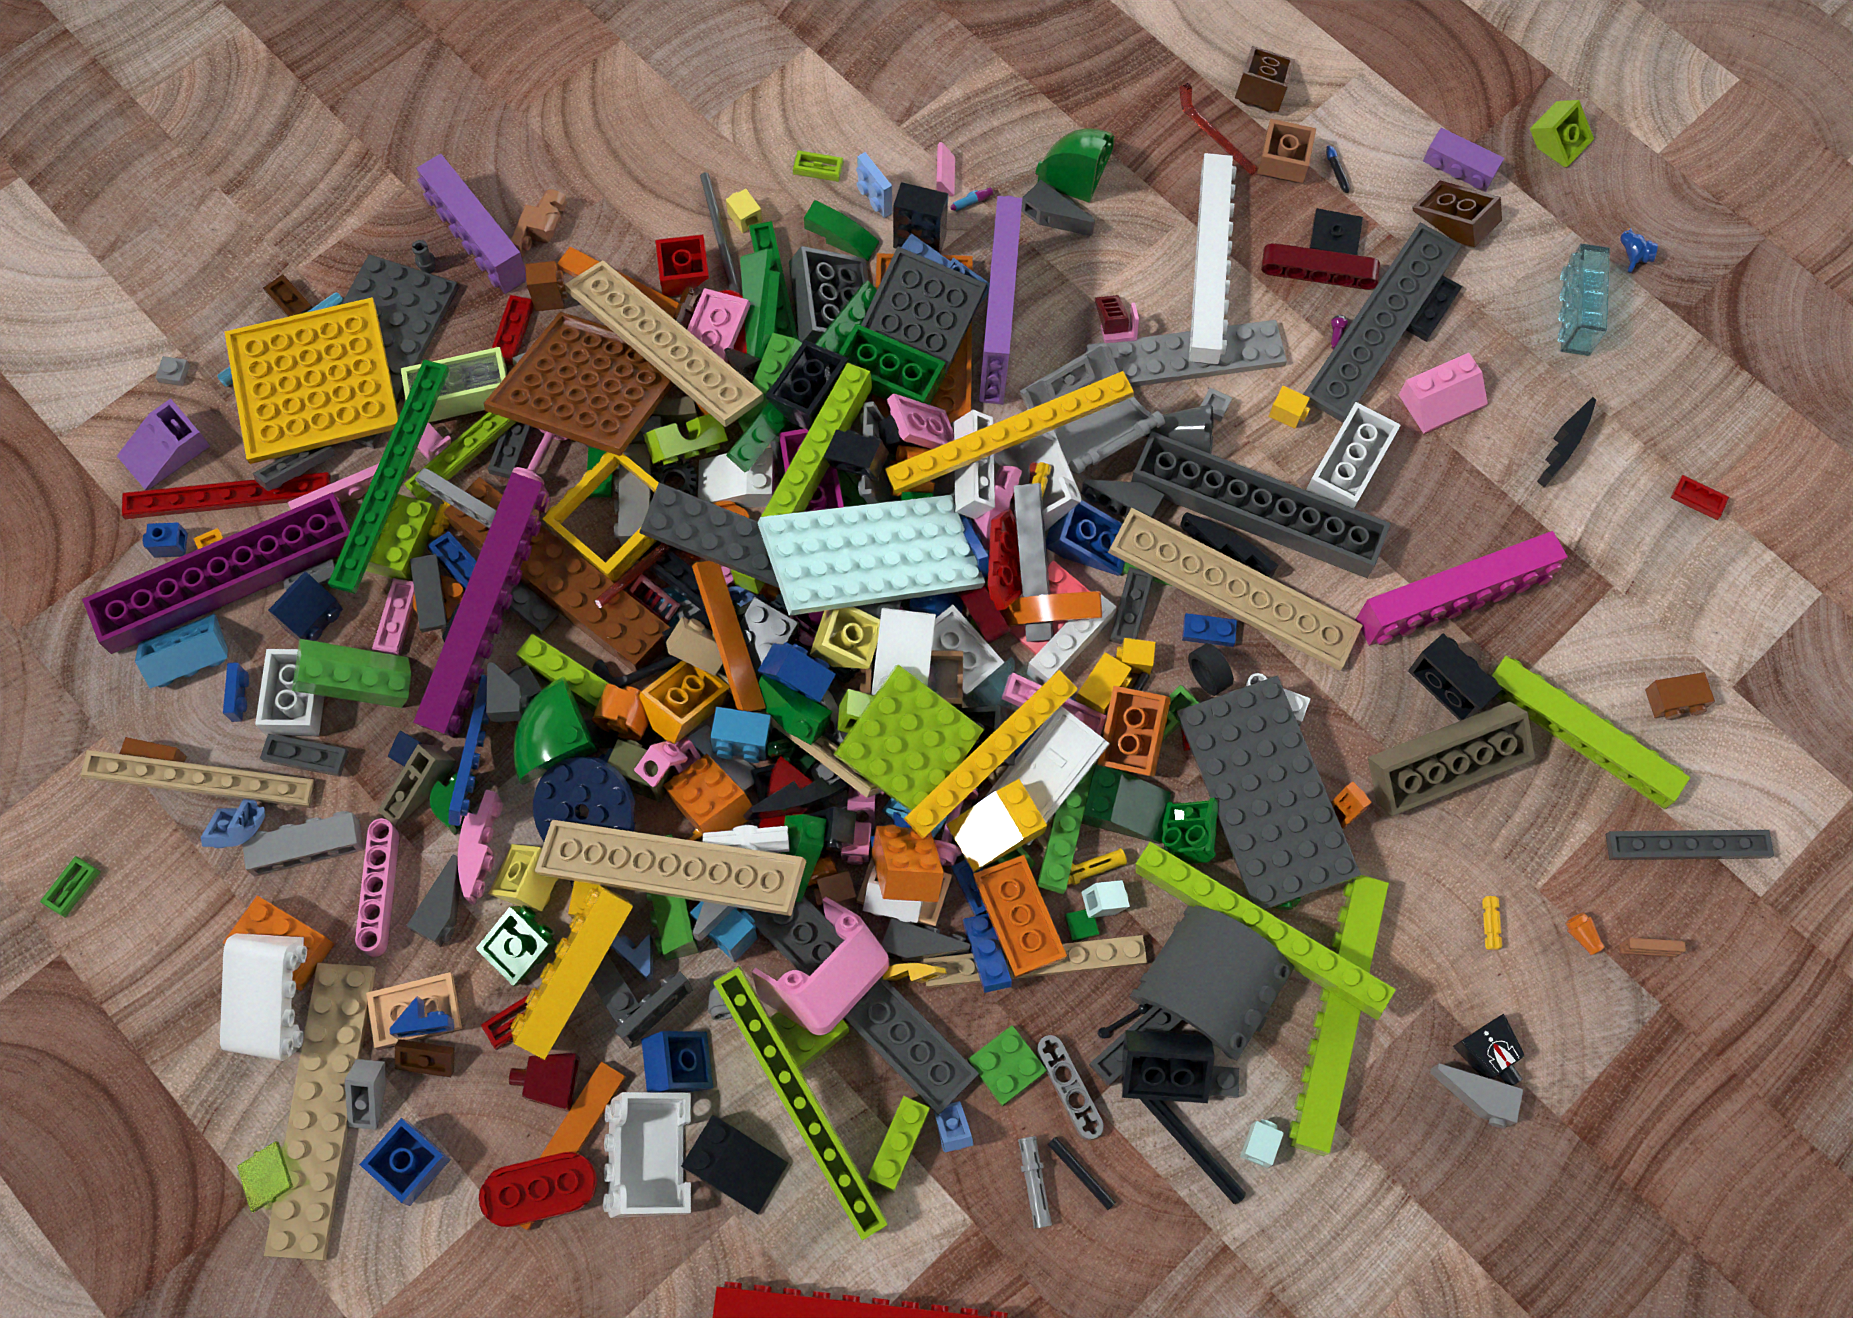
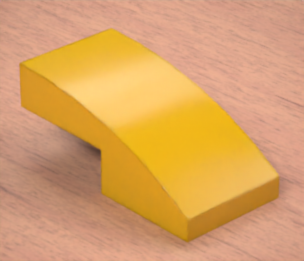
M903 963L889 966L882 977L883 980L897 981L910 976L911 981L923 983L947 973L945 968L938 966Z

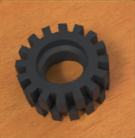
M678 458L677 462L663 465L661 461L662 467L658 464L655 466L656 472L652 471L651 477L657 482L665 485V481L668 478L680 476L684 479V484L677 490L694 497L696 496V490H698L697 476L693 466L690 467L689 462L686 461L683 464V460Z

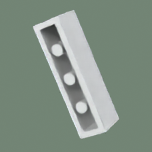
M976 410L970 411L954 422V440L992 425L993 417ZM994 454L955 470V512L976 519L995 508Z
M1101 595L1102 618L1068 620L1029 662L1027 675L1043 686L1058 670L1063 673L1113 619L1116 606Z

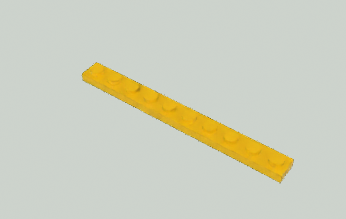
M1121 371L885 468V471L895 494H898L1134 397V391L1124 371Z

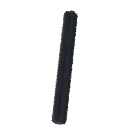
M1140 1099L1233 1204H1239L1246 1197V1192L1163 1100Z

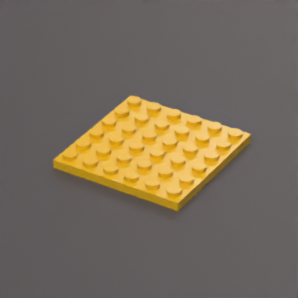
M373 297L224 331L246 460L249 464L394 430L399 415Z

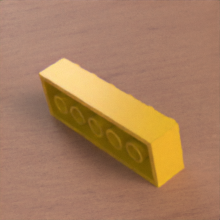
M598 885L596 889L591 888L586 895L584 911L582 914L577 912L569 926L571 928L570 935L567 939L563 937L555 949V953H557L556 959L553 964L547 963L540 975V978H542L541 985L538 989L533 988L525 1002L527 1003V1009L524 1014L518 1013L511 1025L514 1044L544 1060L633 908L628 899L602 885Z

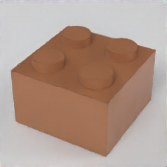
M1270 119L1257 174L1303 183L1309 167L1317 128Z

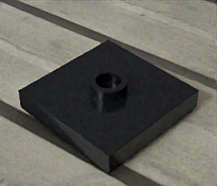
M1316 208L1309 248L1357 255L1363 217Z

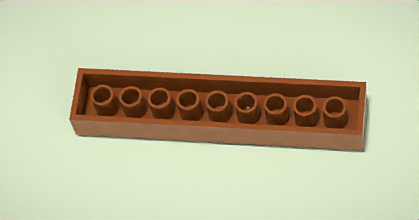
M478 477L465 490L466 493L496 511L503 496L481 477ZM450 505L443 512L450 526L481 550L490 528ZM541 526L537 537L533 536L529 546H532V551L527 561L523 560L521 565L522 577L520 581L631 671L634 672L650 665L666 648L662 632L670 627Z

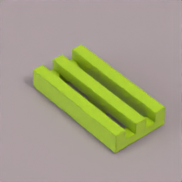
M797 150L793 174L839 182L844 161L842 157Z

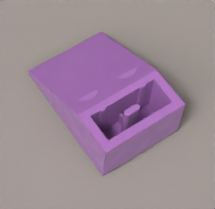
M169 399L148 414L118 453L117 457L145 490H149L209 448L210 445L173 400Z

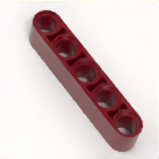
M1271 243L1267 244L1263 249L1261 270L1270 276L1371 290L1376 288L1379 282L1380 262L1372 257Z
M985 586L979 589L958 591L988 644L1011 631L999 610L997 611L994 602L990 599L989 592Z

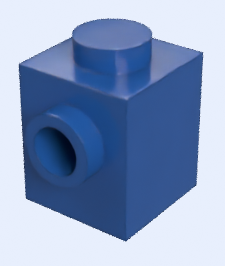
M179 522L147 524L146 533L143 534V546L154 558L181 557L186 555L188 533Z

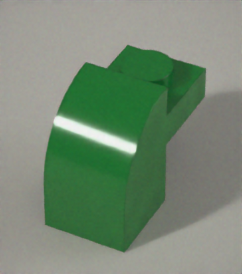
M458 773L452 776L447 787L437 781L430 794V806L433 813L454 835L461 830L465 816H462L460 826L449 824V807ZM476 778L474 787L479 783Z

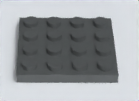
M897 247L861 326L945 361V375H947L987 289V284L906 249Z

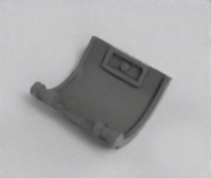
M1197 905L1195 907L1187 906L1183 912L1184 918L1181 922L1178 921L1173 928L1174 931L1147 973H1144L1139 980L1141 984L1137 990L1133 989L1129 997L1139 1005L1147 1003L1179 1017L1208 1037L1230 1059L1237 1061L1295 967L1270 942L1239 921L1209 908Z

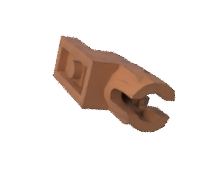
M548 189L536 207L525 204L511 238L512 243L520 251L522 259L526 251L530 250L532 240L549 243L553 238L558 223L561 221L560 215L564 213L567 205L565 201L566 196L562 192Z

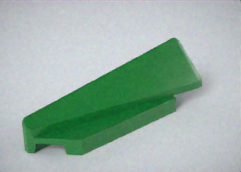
M768 248L740 258L743 299L749 300L751 304L745 318L747 361L760 365L772 333H774L780 272L770 270L772 249Z

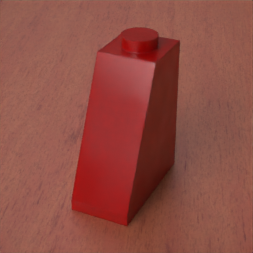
M780 757L772 770L765 798L793 781L796 782L800 790L811 784L812 781L783 757ZM811 807L782 816L760 819L758 828L784 826L785 816L806 814Z

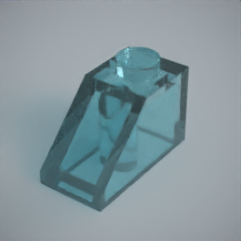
M1010 657L973 689L972 700L979 707L1001 705L1012 709V703L1001 698L1009 675L1015 673V660Z

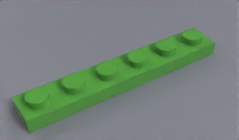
M1095 763L1054 814L1038 879V887L1064 894L1066 891Z

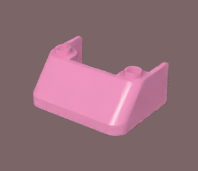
M828 897L822 900L825 918L835 927L837 935L844 939V941L811 976L802 971L792 970L776 981L757 968L752 971L758 998L815 1035L829 1033L889 968L887 952L862 918Z

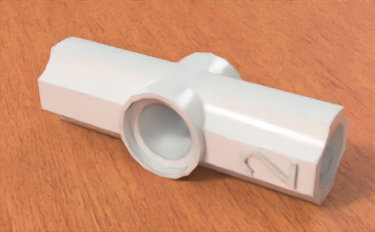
M743 825L733 828V831L703 833V842L772 853L789 852L787 826L758 828L753 825Z

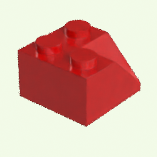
M704 234L655 240L659 279L663 295L667 297L682 295L686 287H691L694 290L709 279Z

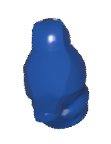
M1632 228L1622 233L1620 241L1626 249L1630 262L1627 272L1631 273L1640 261L1644 263L1654 262L1658 243H1652L1651 240L1646 241L1642 235L1635 234Z

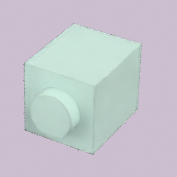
M1123 880L1095 883L1082 891L1088 918L1116 915L1130 907Z
M1261 1119L1260 1122L1255 1121L1251 1124L1240 1157L1265 1168L1272 1166L1284 1132L1277 1130V1125L1268 1120Z

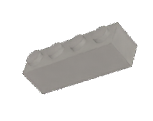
M629 444L623 454L651 476L653 463L647 445ZM620 464L616 468L619 469V477H615V491L619 492V499L614 500L615 515H618V522L614 523L615 538H619L621 546H623L642 526L650 502L653 499V491Z
M348 811L334 813L333 817L325 819L311 818L306 820L304 824L296 826L293 824L282 825L278 827V830L271 832L257 831L249 840L242 844L245 868L254 877L364 850L360 821L352 812Z

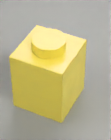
M747 189L733 193L726 199L727 213L742 233L749 230V225L763 223L761 208Z

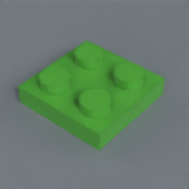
M1013 1025L967 1059L968 1063L979 1073L978 1076L1001 1106H1004L1047 1072L1046 1068Z

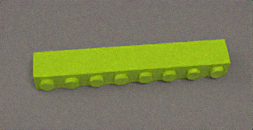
M1505 656L1492 672L1491 676L1497 680L1498 685L1502 688L1495 697L1504 703L1511 702L1528 712V718L1663 809H1666L1677 800L1689 781L1690 777L1680 767L1668 763L1656 751L1647 749L1638 743L1633 736L1624 734L1615 728L1609 720L1600 718L1591 712L1590 708L1586 705L1577 703L1568 697L1565 691L1553 687L1541 675L1532 673L1523 667L1518 660Z

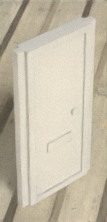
M1060 706L1042 724L1015 758V765H1010L984 799L995 791L1020 779L1047 824L1110 743ZM1033 840L1026 844L1029 846L1033 842Z

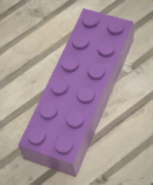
M439 154L417 167L416 169L420 176L417 181L425 192L423 196L430 206L435 205L437 208L436 212L442 222L447 221L450 224L448 227L456 239L461 238L463 241L461 242L462 246L469 255L473 253L476 257L474 260L482 272L484 270L488 272L489 275L487 276L491 284L495 288L499 286L503 293L506 294L526 281V269L520 251L443 155Z

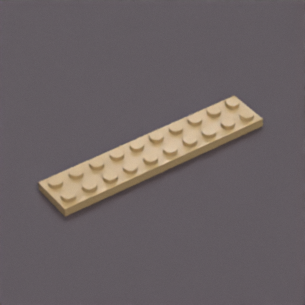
M602 260L565 284L567 293L725 427L764 400V395L758 388L605 261Z
M1132 507L1108 551L1111 555L1339 671L1344 667L1363 626Z
M552 820L535 872L542 876L791 916L806 860L799 856Z
M317 963L264 1256L326 1261L349 1129L347 1123L345 1078L355 1060L361 1059L369 1013L366 993L372 992L376 968L373 966Z

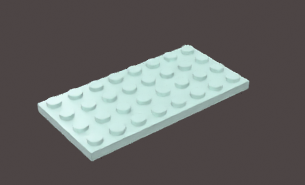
M951 495L760 517L758 521V526L789 616L979 589L985 584L983 575L978 570L976 557L964 536L963 531L965 529L959 514L955 512V503Z

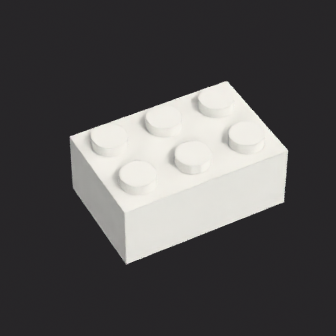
M266 649L255 723L265 735L319 736L324 696L292 691L298 649Z

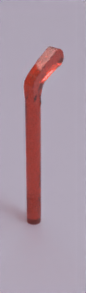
M1189 83L1181 85L1179 91L1183 112L1230 156H1233V159L1250 175H1253L1257 171V167L1196 111L1192 105V86Z
M662 542L594 600L596 605L600 608L606 605L667 551L673 548V546ZM683 551L692 561H698L701 558Z

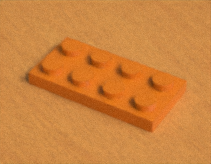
M1025 855L973 874V879L1014 979L1067 958Z

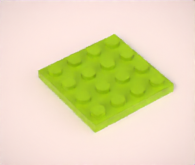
M895 665L833 755L911 812L963 762L984 729L900 665Z

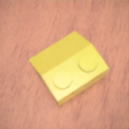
M855 607L825 610L810 656L817 657L835 667L870 668L878 643L880 619Z
M511 844L488 894L522 907L525 905L534 911L542 912L543 908L548 904L550 893L559 878L542 876L535 872L542 851L541 847Z

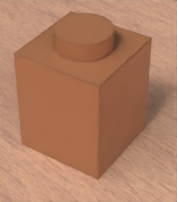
M849 871L817 879L818 888L813 889L817 905L823 904L822 900L825 897L843 907L857 903Z

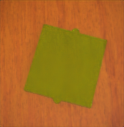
M274 1141L261 1151H255L252 1157L237 1166L251 1212H256L270 1202H276L277 1197L293 1188L278 1141Z

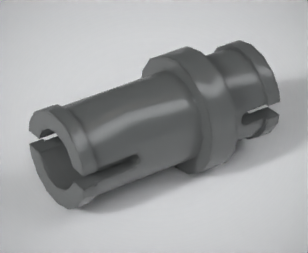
M423 240L415 241L412 244V251L416 256V265L423 272H434V266H436L435 257L429 252L427 243Z

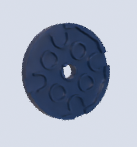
M575 756L556 763L541 777L534 793L533 816L536 828L543 842H545L552 820L634 832L636 822H634V806L636 804L626 779L611 764L595 757ZM580 804L586 805L589 809V816L587 818L580 816Z

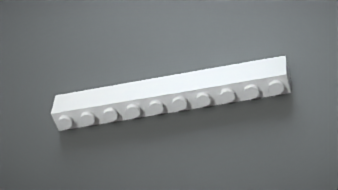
M1205 153L1201 168L1189 361L1218 364L1220 355H1225L1227 340H1222L1223 334L1226 335L1228 320H1224V314L1227 315L1229 300H1225V295L1229 293L1230 280H1226V275L1230 274L1231 261L1227 260V256L1231 255L1232 241H1228V237L1232 236L1233 222H1229V218L1233 217L1234 203H1230V199H1234L1235 185L1231 184V180L1234 181L1236 175V166H1232L1233 156Z

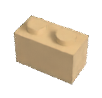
M682 616L666 641L668 654L715 676L723 663L713 631L705 628L696 619L689 620Z

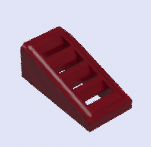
M1119 295L1095 297V304L1104 334L1128 332L1129 317Z
M643 574L639 576L628 591L631 597L667 625L682 606L653 580ZM647 587H650L651 589L648 591L646 596L644 598H641V595L644 593ZM656 592V593H657V596L654 598V600H653V601L651 602V604L649 605L647 602H648L649 599L652 597V595ZM661 598L665 599L664 602L661 604V606H660V607L658 608V610L656 611V610L654 609L655 606L658 604V602L661 600ZM670 603L672 607L666 616L663 617L661 613Z

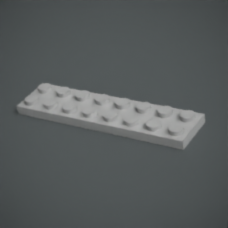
M1276 320L1227 326L1226 335L1223 334L1222 340H1227L1225 355H1220L1218 364L1189 361L1191 331L1137 338V341L1106 343L1109 345L1119 372L1124 371L1131 387L1284 367L1287 363ZM1102 343L1086 345V353Z

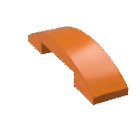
M1074 592L1017 598L1006 609L1000 610V613L1009 627L1031 623L1102 618L1101 592Z

